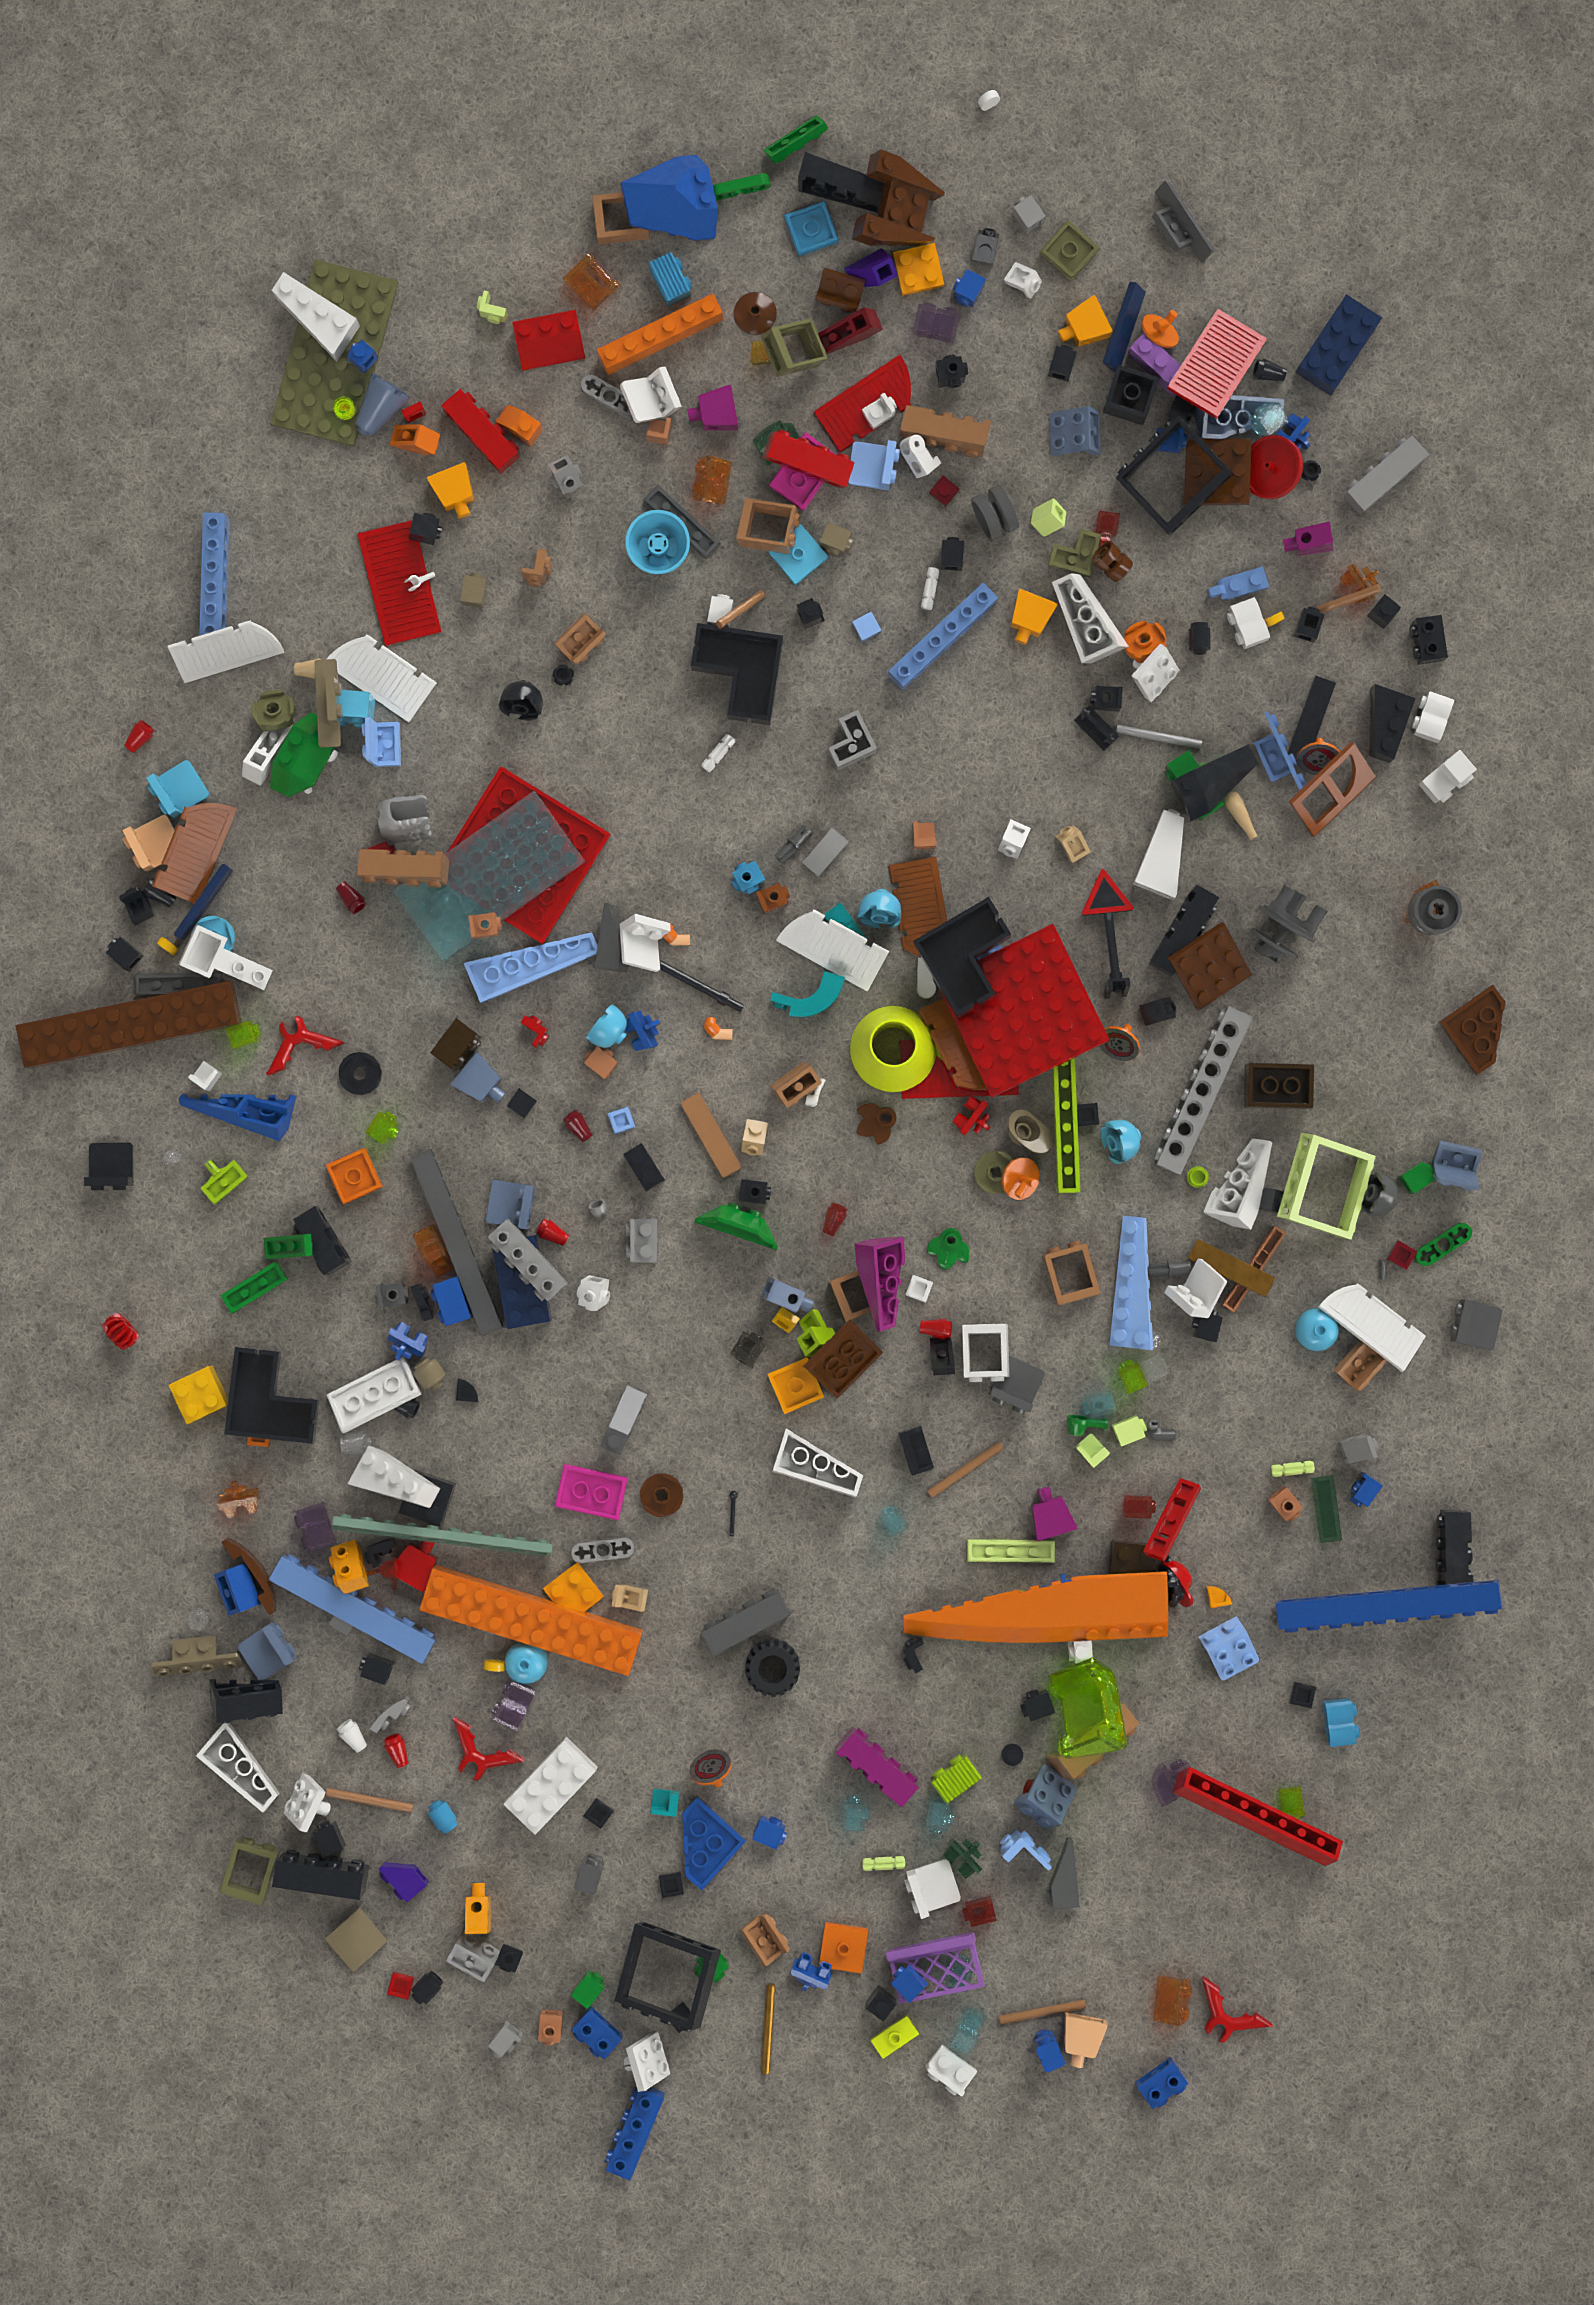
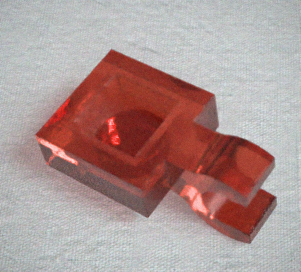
M1098 511L1095 533L1102 534L1099 547L1103 543L1110 541V536L1116 537L1120 513Z

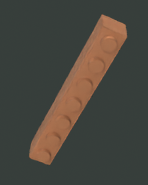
M1273 1226L1248 1264L1262 1271L1286 1235V1232L1277 1226ZM1235 1283L1221 1305L1231 1312H1235L1249 1289Z

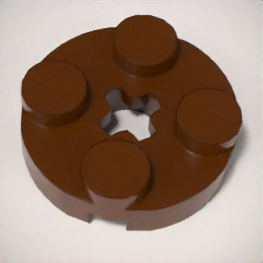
M658 1473L647 1478L640 1490L641 1503L644 1509L656 1517H665L675 1513L683 1502V1487L677 1478L667 1473ZM666 1490L665 1494L668 1498H663L659 1501L656 1491Z

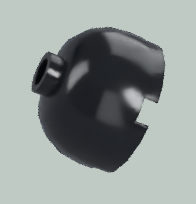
M527 680L516 681L507 685L499 701V708L505 715L509 716L510 713L521 715L518 719L526 721L536 720L538 715H541L543 698L540 690Z

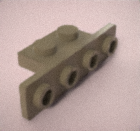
M336 659L315 660L319 746L321 748L340 747V718L343 717L342 705L339 704V696L342 695L341 683H338Z
M216 1635L172 1640V1661L151 1663V1669L156 1676L167 1677L175 1673L190 1674L192 1671L200 1670L210 1672L217 1668L233 1669L236 1666H241L242 1660L238 1653L218 1655V1640Z

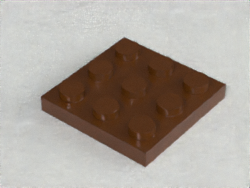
M1202 439L1234 473L1202 506L1250 505L1252 439ZM1187 440L1184 505L1221 471L1194 440Z
M1223 922L1168 957L1179 980L1198 1011L1252 976L1250 969Z
M849 1320L808 1360L804 1367L838 1398L883 1352Z

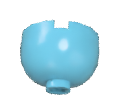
M878 889L865 895L859 905L858 919L861 918V923L868 927L881 928L879 924L890 925L889 928H894L901 922L900 902L885 889Z
M613 1004L607 1008L606 1014L598 1019L587 1034L586 1039L598 1047L608 1048L615 1043L619 1045L627 1035L624 1033L627 1020L624 1014Z
M1117 1119L1103 1124L1105 1127L1101 1128L1100 1131L1101 1141L1104 1149L1108 1144L1112 1155L1108 1158L1115 1164H1121L1132 1159L1139 1151L1140 1131L1126 1120Z
M1320 1308L1308 1309L1302 1313L1296 1320L1294 1328L1295 1336L1299 1343L1306 1349L1316 1352L1331 1347L1339 1334L1338 1322Z
M522 1642L513 1644L507 1651L504 1660L505 1670L509 1677L522 1684L534 1683L541 1679L548 1666V1658L544 1649Z

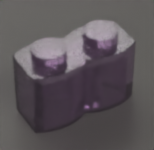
M324 1502L296 1511L297 1515L294 1516L297 1528H301L303 1532L301 1543L304 1549H308L310 1553L337 1544Z
M514 1680L511 1683L506 1682L501 1693L505 1696L501 1703L497 1701L492 1711V1714L495 1715L493 1720L517 1732L537 1690Z

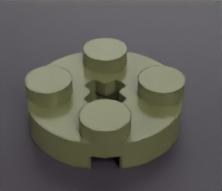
M270 690L259 695L260 699L256 703L254 701L251 706L253 719L262 731L288 728L293 724V718L296 714L293 699L280 690ZM272 708H276L278 710L275 713H269L272 711Z
M991 1151L982 1155L974 1168V1178L977 1185L983 1191L990 1194L1003 1193L1002 1175L1000 1178L997 1176L992 1178L990 1169L999 1167L1001 1169L999 1171L1000 1174H1003L1005 1167L1013 1158L1002 1151Z

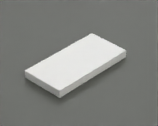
M403 1356L399 1361L395 1360L327 1394V1398L339 1428L344 1434L421 1395L410 1365L406 1357Z

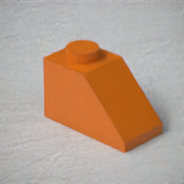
M510 405L505 407L495 423L529 447L532 446L543 430L539 421L523 410Z
M421 424L395 425L389 445L421 455H435L439 445L440 434Z

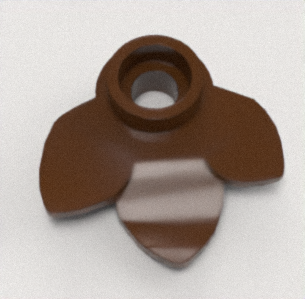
M874 1103L858 1107L857 1111L864 1119L857 1128V1134L863 1137L874 1136L875 1142L878 1145L886 1142L891 1135V1127L896 1122L894 1110L889 1107L880 1108ZM883 1114L890 1116L888 1122L882 1121L881 1117Z

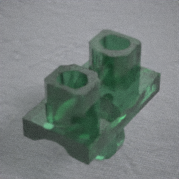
M953 1838L948 1842L949 1846L942 1855L951 1864L961 1856L964 1862L957 1868V1871L965 1879L974 1872L979 1873L982 1870L970 1856L973 1854L978 1859L982 1855L977 1850L980 1846L977 1840L971 1844L968 1839H965L962 1844L967 1848L966 1850Z

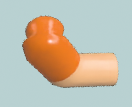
M671 924V931L662 936L672 946L690 945V934L678 935L673 930V925Z
M714 1017L705 1019L704 1029L712 1039L732 1040V1029H720Z

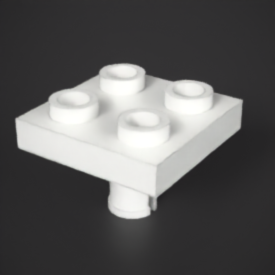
M1159 644L1143 663H1138L1134 660L1133 666L1137 670L1133 673L1132 678L1144 697L1152 702L1161 694L1166 685L1176 677L1180 670L1167 648Z
M302 1773L294 1786L293 1794L290 1800L287 1801L283 1813L300 1831L307 1832L316 1813L322 1816L328 1815L330 1804L322 1801L326 1792L309 1775Z
M652 2032L626 2048L628 2056L624 2059V2065L631 2066L624 2068L627 2071L633 2072L638 2092L646 2091L670 2075L658 2032Z

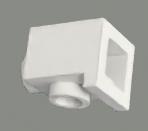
M1089 1640L1068 1642L1069 1661H1074L1075 1664L1093 1663L1092 1642Z

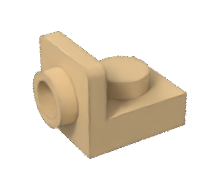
M1067 826L1055 836L1072 863L1091 852L1081 831L1075 826Z

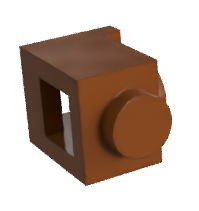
M780 883L756 892L764 914L788 905L787 899L791 898L787 887H782ZM776 893L778 894V899L771 900L770 895Z

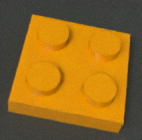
M935 243L893 252L902 296L944 287Z
M808 1357L767 1374L784 1414L824 1398L818 1380L804 1367L808 1362Z
M578 1562L543 1588L553 1602L583 1612L604 1597Z

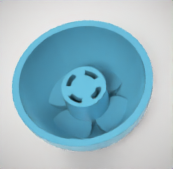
M664 510L645 512L638 516L628 528L626 534L627 553L631 561L639 569L649 574L662 575L674 571L684 562L689 552L690 536L687 527L679 517L671 512Z

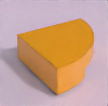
M1206 1586L1210 1608L1232 1605L1231 1599L1225 1591L1215 1586Z

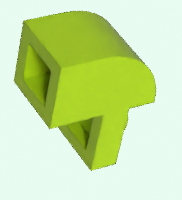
M812 1309L799 1321L804 1333L797 1338V1341L805 1357L815 1355L835 1335L833 1328L826 1326L817 1309Z

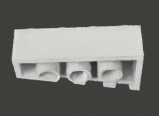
M785 1430L772 1472L854 1498L857 1497L863 1478L862 1474L836 1460L790 1430Z
M369 1445L348 1482L349 1485L428 1508L431 1507L440 1490L439 1487L387 1452Z
M223 1723L196 1755L261 1812H265L280 1794L230 1723Z

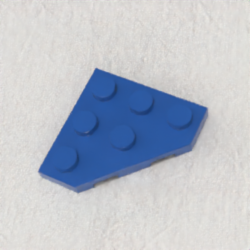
M697 1796L682 1813L685 1876L702 1891L746 1840Z

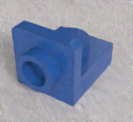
M1157 428L1156 433H1161L1165 428ZM1180 428L1157 451L1180 454L1182 447L1186 448L1187 434H1184V430Z

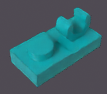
M841 902L823 914L828 923L832 919L866 938Z

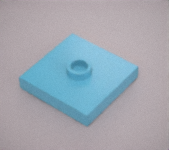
M802 524L794 531L796 542L795 546L791 547L789 554L768 551V554L795 586L829 559L828 555Z

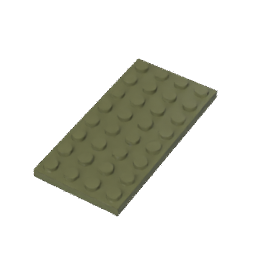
M317 259L314 260L307 287L355 317L360 327L336 362L298 321L271 419V426L355 447L359 433L357 430L359 426L355 423L370 378L375 373L378 359L363 374L348 361L347 355L351 346L354 343H359L362 339L375 350L379 358L399 284L398 280ZM344 399L353 403L355 411L348 419L339 418L335 413V406L340 400Z

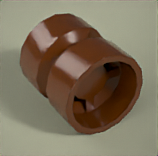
M1112 541L1103 543L1092 557V562L1100 570H1104V573L1113 582L1124 578L1133 565V561L1125 553H1121V550Z

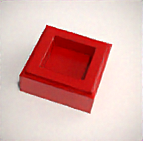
M421 401L401 411L407 423L426 415Z
M393 1972L387 1995L408 2000L414 1977Z

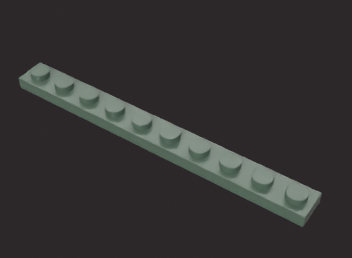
M339 1514L338 1517H333L332 1530L550 1557L553 1544H548V1541L541 1539L530 1542L526 1541L524 1537L507 1539L501 1534L484 1536L479 1531H470V1534L461 1533V1530L456 1528H448V1531L439 1530V1527L432 1525L421 1528L417 1527L415 1523L398 1525L392 1520L375 1522L370 1517H360V1520L351 1519L352 1516L347 1514Z

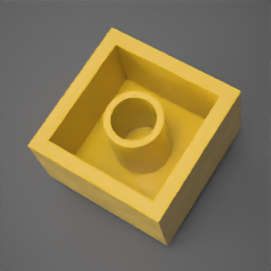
M213 1365L207 1366L168 1385L186 1424H191L228 1406V1397Z

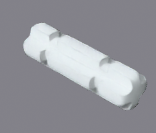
M928 568V579L925 582L924 599H922L921 608L924 610H932L934 601L932 599L935 597L936 579L939 576V569Z
M726 734L722 738V742H719L709 754V758L704 760L702 767L707 772H711L715 768V764H718L728 752V748L733 746L735 739L731 735Z

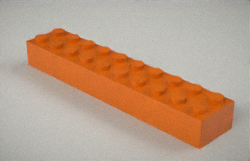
M435 1565L432 1568L420 1606V1611L626 1676L630 1674L643 1633L642 1629L589 1612L574 1610L551 1600L440 1565Z

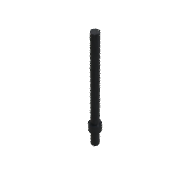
M659 960L660 970L716 999L717 1003L722 1006L727 1005L740 1013L742 1012L745 1005L730 998L728 993L724 991L721 993Z

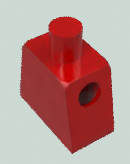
M421 1541L420 1545L417 1546L411 1542L388 1569L387 1573L424 1592L432 1568L438 1559L437 1556L430 1553L435 1543Z

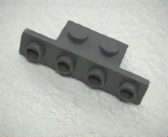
M1165 180L1155 191L1165 208L1155 212L1152 218L1174 252L1190 245L1200 262H1204L1214 252V248L1171 182Z

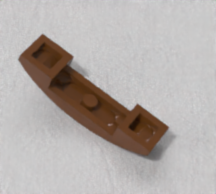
M230 1538L222 1541L223 1546L233 1560L240 1556L243 1558L264 1590V1593L259 1595L258 1599L270 1615L275 1612L276 1597L274 1588L263 1565L253 1553L237 1541Z

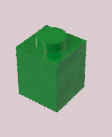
M1424 1161L1417 1163L1398 1176L1409 1194H1415L1435 1180L1432 1167L1428 1163L1425 1164Z
M588 1970L574 1987L570 1996L588 2009L604 1989V1978L595 1971L591 1973Z

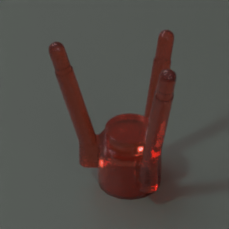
M391 1555L390 1561H385L379 1568L366 1572L367 1576L380 1574L384 1579H391L392 1589L394 1591L397 1590V1577L395 1575L398 1572V1567L395 1563L396 1558L394 1555Z

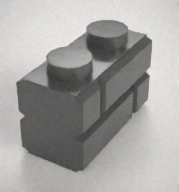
M589 1853L588 1856L583 1857L574 1886L576 1890L592 1895L596 1893L604 1867L601 1856Z

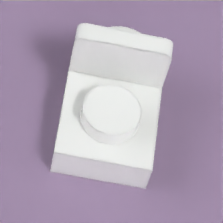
M1017 262L1014 263L1004 279L1007 285L1023 291L1026 297L1030 299L1039 290L1042 283L1035 270Z
M883 393L878 400L863 408L862 413L874 430L895 417V408L897 406L891 396L887 397Z
M1010 820L998 851L1008 857L1017 859L1031 828Z

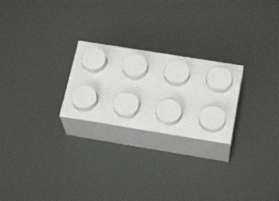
M565 1737L506 1799L503 1805L536 1835L595 1773L597 1766L575 1744Z

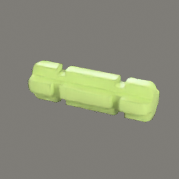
M1312 1461L1271 1466L1273 1477H1280L1283 1474L1284 1476L1303 1474V1472L1307 1474L1313 1473L1315 1470Z
M895 1856V1858L877 1857L875 1860L864 1858L862 1866L864 1871H872V1869H875V1871L893 1870L895 1867L896 1869H904L905 1858L903 1856Z

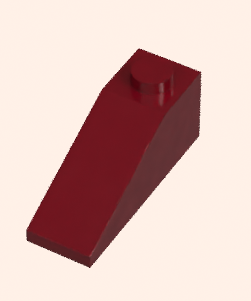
M864 307L819 332L818 335L827 355L863 341L880 332L883 328L876 311Z

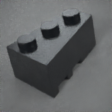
M1374 684L1370 688L1369 756L1390 763L1395 759L1416 698Z
M314 1206L293 1219L295 1222L293 1227L298 1235L311 1234L312 1255L323 1275H331L352 1262L319 1206Z
M209 1679L210 1701L216 1723H230L234 1720H252L256 1717H274L277 1714H283L282 1689L279 1680H250V1684H238L237 1680L230 1679L229 1683H216V1679Z

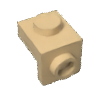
M747 1119L741 1152L749 1155H763L768 1127L767 1122Z
M625 1584L615 1585V1589L612 1592V1606L643 1612L645 1611L648 1590Z

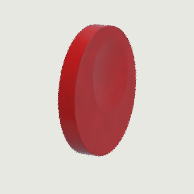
M1268 435L1258 439L1252 444L1250 492L1268 500L1278 499L1290 493L1298 484L1303 471V459L1299 448L1291 440L1279 435Z

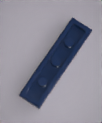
M1130 282L1103 359V363L1113 372H1116L1118 364L1122 365L1146 293L1136 282Z
M225 864L220 866L174 932L176 937L185 941L233 872L231 868Z

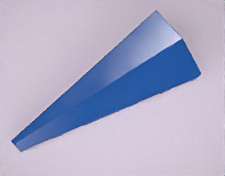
M182 1094L179 1097L181 1106L280 1141L289 1129L296 1100L295 1095H289L288 1100H278L276 1095H269V1099L255 1098V1095L221 1094L220 1099H208L207 1094H201L200 1099L188 1098L186 1094Z

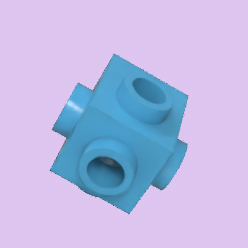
M756 861L749 864L743 862L734 867L735 871L732 872L734 878L731 879V882L736 891L741 890L742 894L747 892L750 895L760 889L759 885L765 883V878ZM745 876L751 877L748 881H745L743 878Z

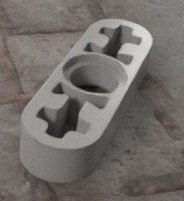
M587 375L583 378L581 387L585 395L625 418H632L630 410L625 412L624 406L620 403L618 404L621 396L623 397L621 402L627 405L621 390L594 375ZM587 382H595V387L601 390L599 397L596 396L598 391L594 388H591L590 391L587 390ZM608 391L616 394V398L612 402H607L603 398L604 394Z
M627 1537L581 1542L573 1547L571 1555L578 1563L627 1558L633 1554L635 1545ZM624 1541L627 1545L631 1546V1549H628L626 1554L623 1553V1550H616L617 1555H612L613 1546L611 1542L616 1543L615 1547L622 1546ZM600 1544H606L610 1550L609 1554L600 1556L597 1552V1547ZM589 1545H594L593 1554L595 1558H591L590 1553L585 1554L584 1558L580 1559V1555L575 1553L579 1550V1547H583V1550H590Z

